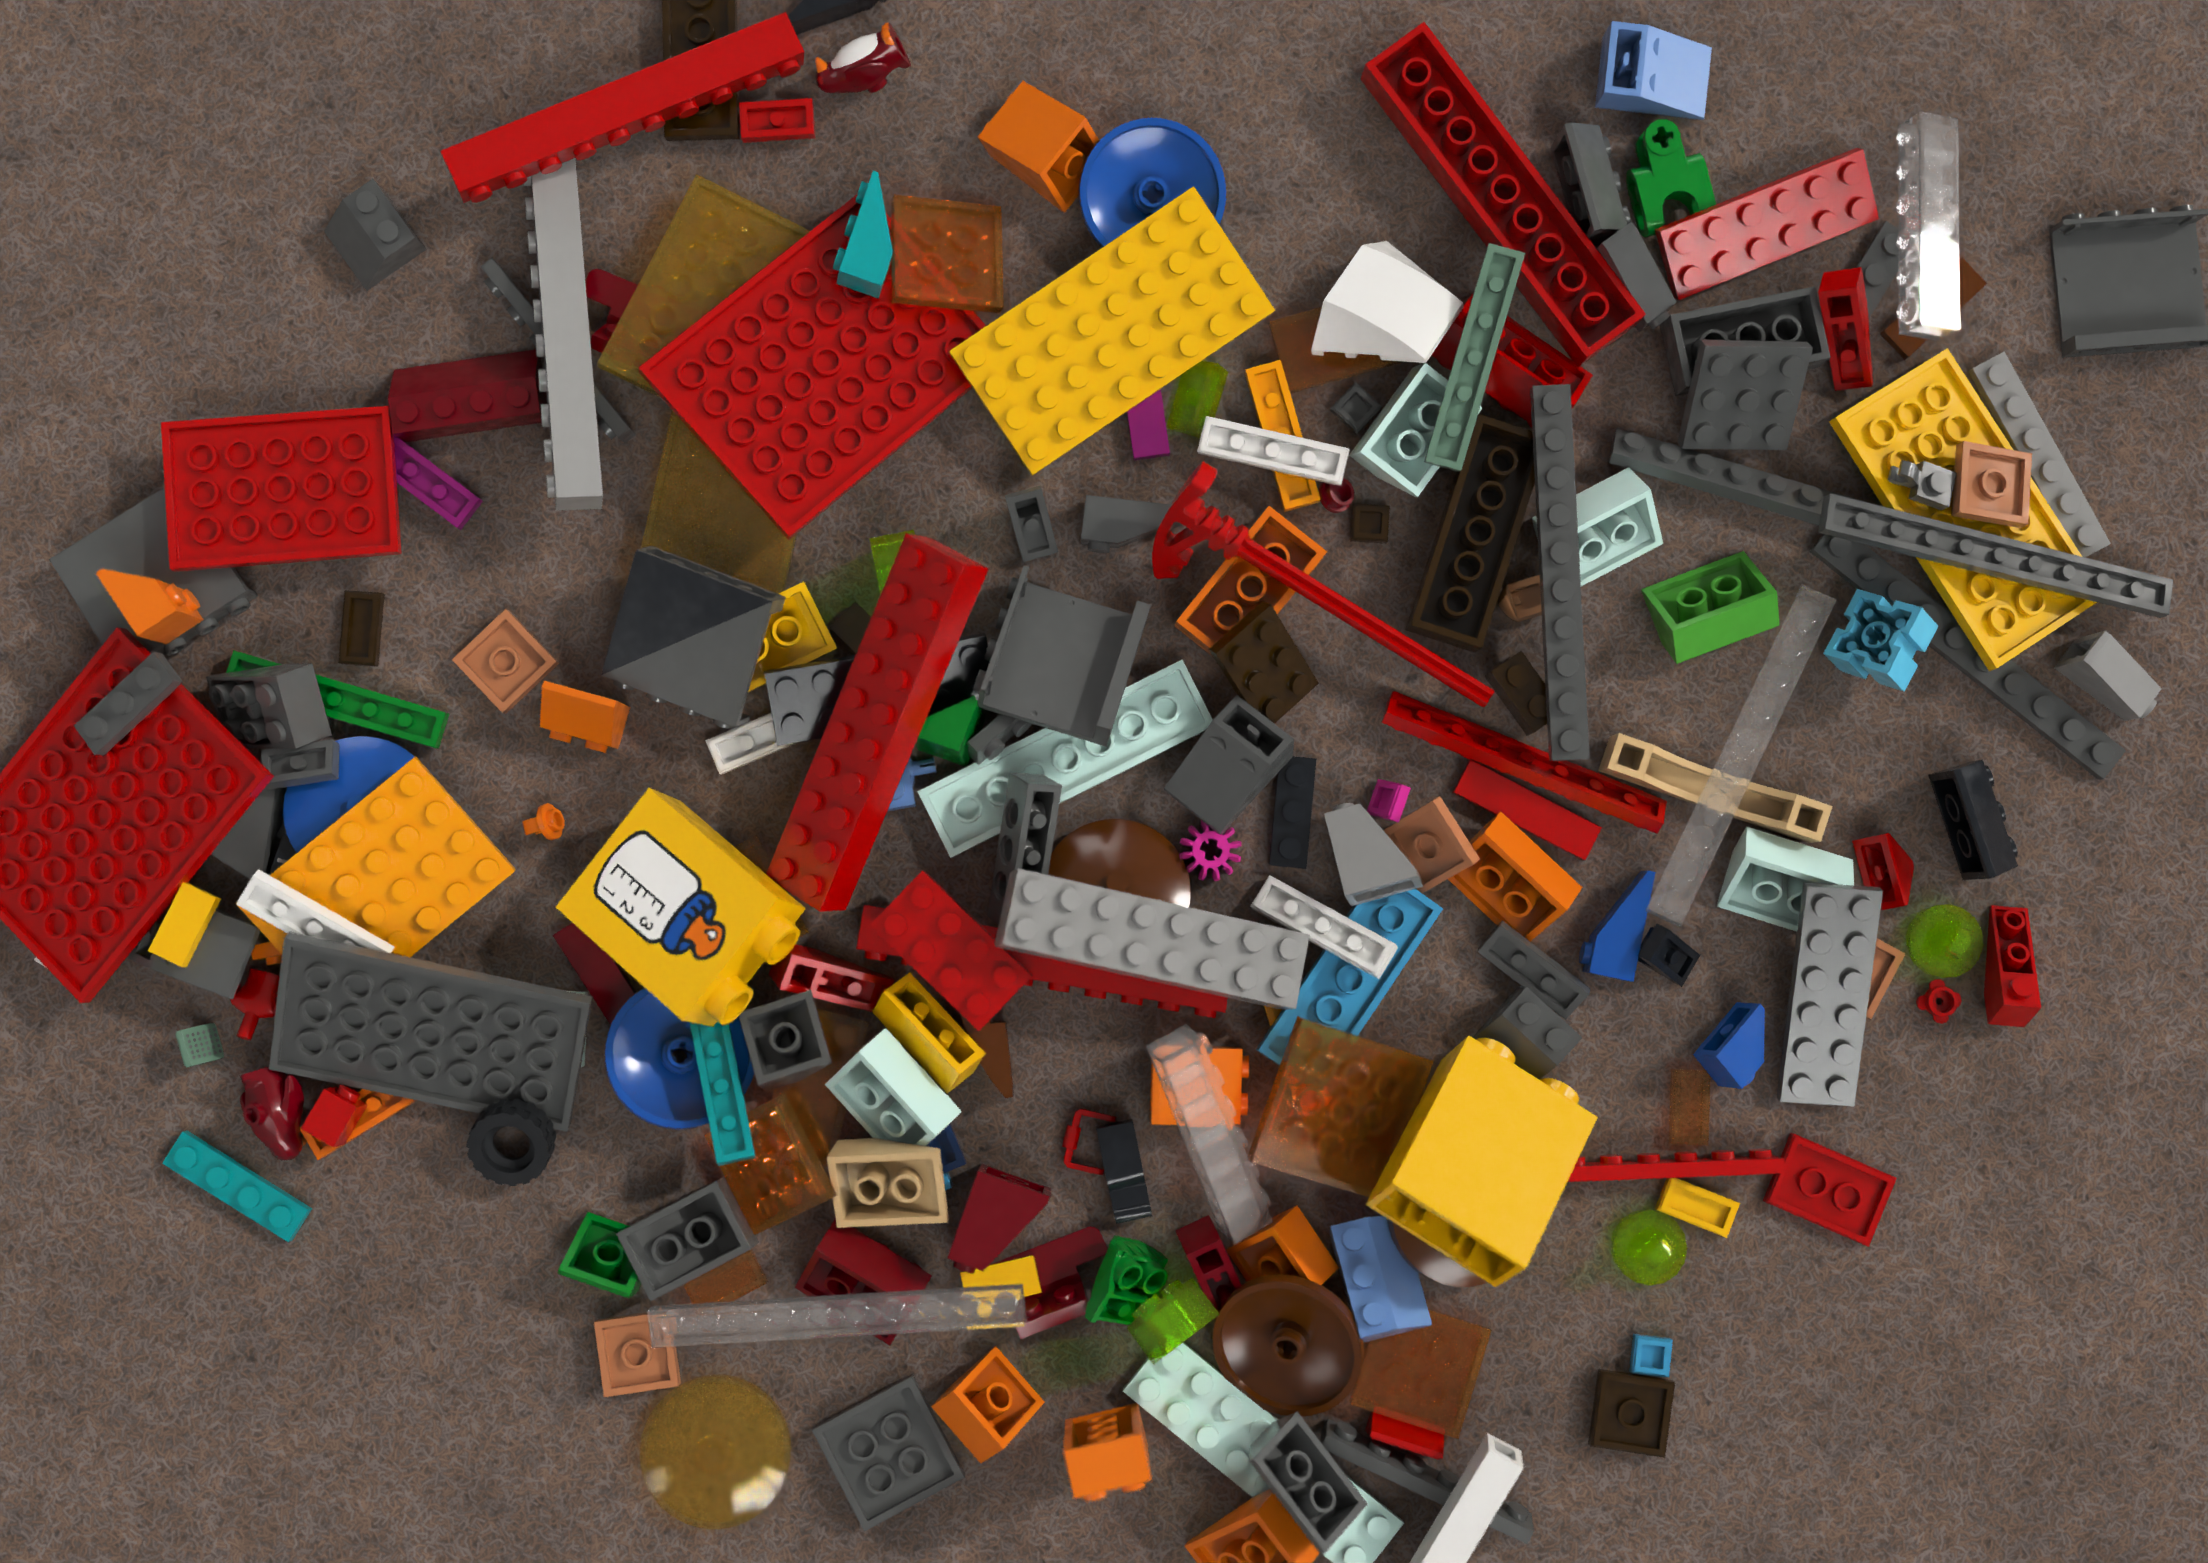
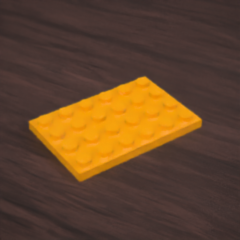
M415 756L269 876L393 945L392 954L411 957L515 872L516 869ZM238 906L282 954L284 938L288 933Z

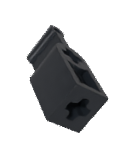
M1129 1119L1096 1126L1116 1224L1151 1217L1152 1211L1133 1120Z

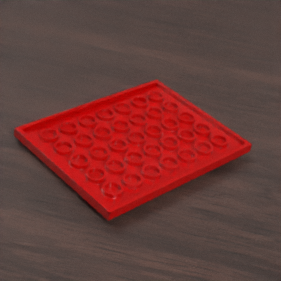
M857 194L638 367L641 376L788 540L972 389V386L949 354V351L986 327L984 322L887 213L886 217L893 255L879 299L836 284L839 271L834 270L833 265L839 247L847 248L850 237L844 236L850 215L858 216L861 204L855 202Z
M119 627L113 631L0 773V919L80 1003H90L171 904L181 884L189 882L274 777L182 684L105 755H94L74 725L151 654L127 629Z

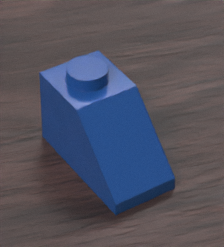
M1737 1002L1693 1054L1718 1086L1742 1089L1752 1082L1756 1071L1764 1063L1765 1009L1763 1006L1757 1003Z

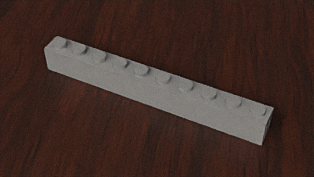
M574 158L562 163V167L553 173L542 174L539 172L527 177L528 180L523 184L524 186H531V197H525L526 220H533L534 231H527L529 254H536L537 265H530L531 288H539V300H533L534 322H541L542 334H535L536 356L544 357L545 369H538L539 392H547V404H541L542 427H549L550 439L543 440L544 460L545 462H552L553 475H546L547 498H555L556 511L602 509L603 500L576 160Z

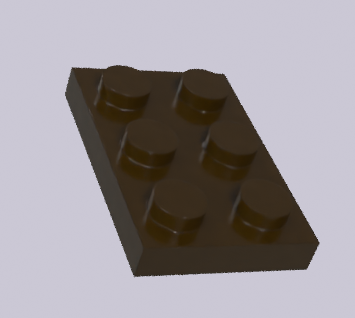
M1265 601L1258 604L1208 649L1237 695L1274 724L1319 684L1274 608Z

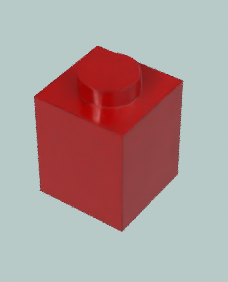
M345 1085L324 1088L301 1129L332 1147L344 1145L368 1105L359 1100L360 1094Z

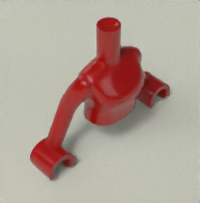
M250 969L244 986L241 988V984L238 985L234 998L230 999L232 1005L245 1014L237 1032V1037L251 1041L259 1019L275 1017L279 975Z

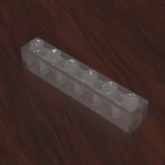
M1920 111L1900 124L1897 133V144L1899 145V165L1897 167V178L1899 180V200L1897 202V213L1899 214V235L1897 238V248L1899 249V270L1897 273L1899 305L1897 308V318L1899 320V335L1939 340L1960 329L1958 118Z
M1186 1024L1147 1045L1146 1048L1218 1229L1234 1244H1237L1273 1223L1268 1207L1271 1206V1201L1265 1190L1257 1182L1256 1178L1260 1176L1255 1162L1251 1157L1247 1156L1245 1151L1248 1141L1242 1130L1235 1125L1233 1117L1236 1116V1110L1230 1099L1223 1094L1221 1086L1224 1085V1079L1218 1068L1211 1063L1209 1057L1212 1054L1211 1045L1204 1034L1195 1033Z

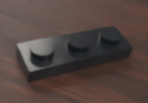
M1293 756L1277 774L1269 866L1307 868L1316 758Z

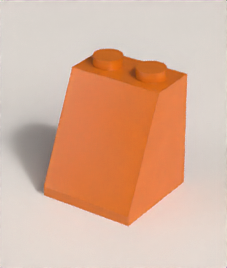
M1022 81L1016 90L1008 96L1004 105L985 125L983 131L978 136V139L992 158L1063 213L1068 210L1079 196L1080 178L1084 165L1091 151L1099 142L1097 135L1085 116L1025 81Z
M1152 1044L1149 1117L1151 1125L1240 1124L1241 1115L1247 1116L1248 1093H1241L1242 1078L1249 1077V1056L1243 1055L1241 1047Z

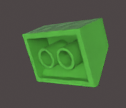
M1744 551L1642 589L1643 597L1661 643L1676 664L1780 626L1777 591Z

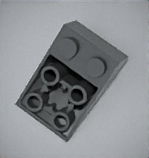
M312 663L282 664L206 677L209 686V697L214 704L218 721L245 748L297 749L332 735Z
M1236 695L1213 719L1164 787V791L1221 835L1293 757L1294 738Z
M170 904L132 950L128 959L154 971L233 999L242 980V975L252 950L256 945L260 930L249 922L216 909L187 968L180 967L148 951L171 906Z

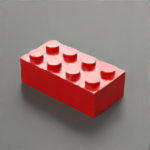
M923 870L869 925L978 1031L1033 976L1009 951L1004 948L995 947L996 939Z

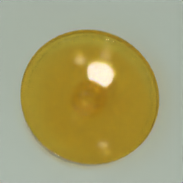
M714 1374L697 1377L671 1390L650 1414L640 1442L642 1475L655 1501L677 1520L704 1529L734 1527L753 1519L764 1511L782 1488L791 1461L792 1446L790 1432L785 1417L775 1401L755 1384L729 1375Z

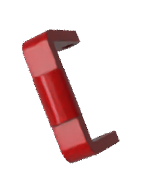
M1083 1108L1077 1109L1073 1116L1072 1125L1067 1124L1062 1144V1147L1066 1148L1064 1164L1068 1168L1103 1175L1104 1169L1072 1162L1071 1159L1073 1151L1077 1149L1081 1132L1079 1125L1082 1115L1110 1122H1116V1116Z

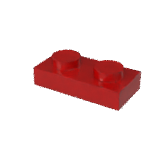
M812 98L739 102L741 139L743 143L816 138Z

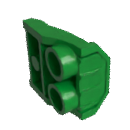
M1114 1235L1096 1275L1091 1297L1086 1306L1085 1317L1092 1323L1101 1320L1131 1325L1135 1330H1141L1159 1299V1290L1167 1281L1168 1273L1164 1268L1168 1259L1160 1251L1140 1240Z

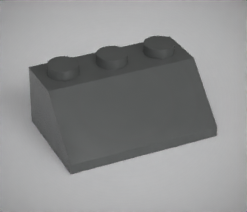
M1573 122L1564 124L1551 146L1552 155L1568 212L1593 245L1597 247L1631 222L1630 213L1627 206H1622L1619 197V192L1621 191L1620 178L1617 171H1612L1609 161L1611 157L1610 142L1607 136H1602L1600 125Z
M1298 1412L1272 1422L1250 1445V1463L1320 1554L1326 1553L1368 1503Z

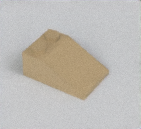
M878 1138L837 1140L828 1154L827 1162L837 1228L948 1223L949 1215L940 1148Z

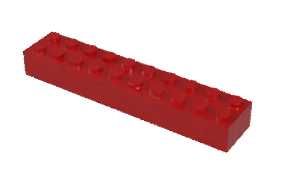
M1425 22L1365 64L1360 80L1486 247L1489 243L1525 253L1516 286L1578 368L1642 320L1646 313Z
M908 533L904 536L766 873L783 889L819 912L846 910L989 570L984 565L929 537Z

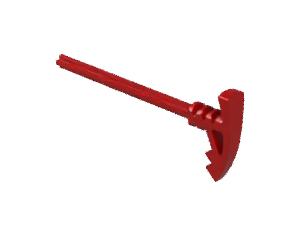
M1202 461L1184 483L1170 505L1155 535L1152 564L1156 579L1178 578L1183 566L1188 564L1194 552L1190 547L1207 539L1209 541L1208 548L1215 552L1223 549V557L1230 560L1236 556L1241 557L1481 707H1485L1488 704L1489 699L1494 694L1493 689L1254 542L1249 537V528L1241 524L1236 527L1234 526L1235 519L1229 515L1220 517V510L1216 507L1210 506L1205 508V501L1200 497L1208 491L1214 482L1217 469ZM1174 522H1179L1187 527L1177 534L1171 532Z

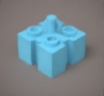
M1857 589L1844 613V616L1849 620L1846 629L1836 628L1823 654L1844 673L1866 679L1868 674H1870L1879 684L1905 692L1918 667L1912 658L1917 650L1926 651L1938 625L1922 607L1898 600L1891 606L1883 596Z

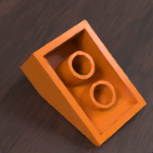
M1271 1489L1252 1497L1184 1545L1197 1563H1313L1319 1554L1318 1550Z

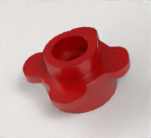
M1934 979L1930 981L1927 992L1917 998L1916 1005L1918 1009L1926 1010L1933 1016L1934 1022L1943 1024L1949 1020V1016L1961 1005L1962 999L1959 993L1945 987L1943 980ZM1937 998H1941L1942 1003L1940 1005L1936 1003Z

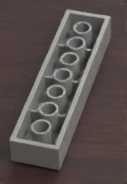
M1016 869L1009 874L995 947L1288 1010L1296 1009L1310 934L1023 869Z

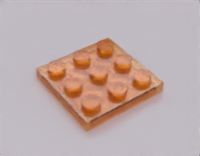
M894 194L891 200V244L893 249L892 303L1001 313L1004 308L1001 206Z
M786 1093L747 1112L756 1158L720 1166L754 1235L837 1195ZM711 1132L704 1136L715 1156Z
M1428 1308L1432 1326L1367 1342L1363 1365L1349 1402L1353 1406L1459 1439L1492 1330L1488 1327Z

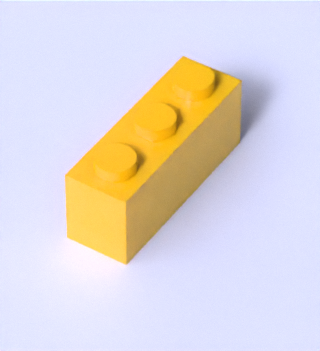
M910 972L882 993L872 1012L947 1094L974 1073L986 1054Z

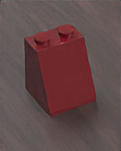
M981 1164L947 1259L954 1261L953 1267L967 1273L974 1274L976 1269L984 1271L1048 1204L1051 1188Z

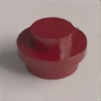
M1343 478L1341 486L1322 482L1319 487L1320 501L1328 511L1341 513L1350 507L1354 499L1353 486L1345 478Z

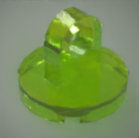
M1951 904L1933 905L1918 912L1909 923L1906 934V946L1909 948L1911 960L1924 973L1938 978L1958 977L1971 970L1980 959L1983 949V935L1975 917L1964 908Z
M1649 1209L1633 1211L1619 1221L1612 1233L1611 1253L1613 1261L1621 1273L1636 1283L1650 1286L1665 1283L1676 1276L1685 1263L1687 1253L1685 1234L1678 1223L1663 1212Z

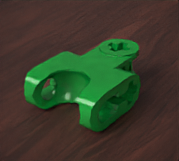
M1658 119L1652 122L1637 138L1635 144L1640 167L1630 169L1626 173L1627 190L1637 229L1642 237L1656 235L1655 229L1663 226V203L1667 199L1681 201L1688 208L1690 215L1716 205L1703 155L1700 153L1689 156L1685 155L1681 133L1672 121Z

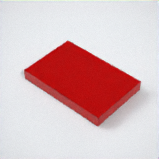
M1790 1133L1781 1155L1784 1158L1785 1174H1773L1763 1202L1869 1247L1897 1178L1799 1135Z

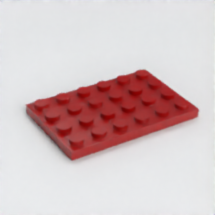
M389 406L161 422L169 569L173 572L402 554L394 435L392 434Z

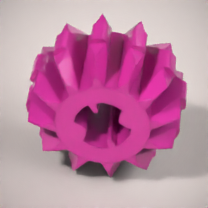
M1201 820L1200 825L1203 833L1200 834L1194 826H1189L1187 830L1195 840L1181 838L1180 844L1191 847V851L1182 852L1179 856L1183 860L1190 857L1193 858L1194 862L1186 867L1188 873L1194 871L1198 865L1201 867L1198 874L1199 880L1203 881L1206 878L1207 870L1211 869L1213 881H1219L1220 873L1218 867L1220 866L1226 874H1232L1233 869L1226 863V860L1240 862L1241 856L1230 853V849L1239 848L1242 844L1241 841L1228 843L1227 838L1235 832L1233 827L1227 829L1223 835H1220L1215 830L1210 831L1209 826ZM1208 840L1215 841V848L1220 850L1218 858L1215 855L1212 856L1213 861L1206 860L1205 852L1200 850L1201 844L1204 842L1207 845L1209 843Z

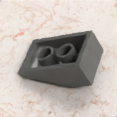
M726 1176L616 1233L650 1302L747 1252L759 1243Z

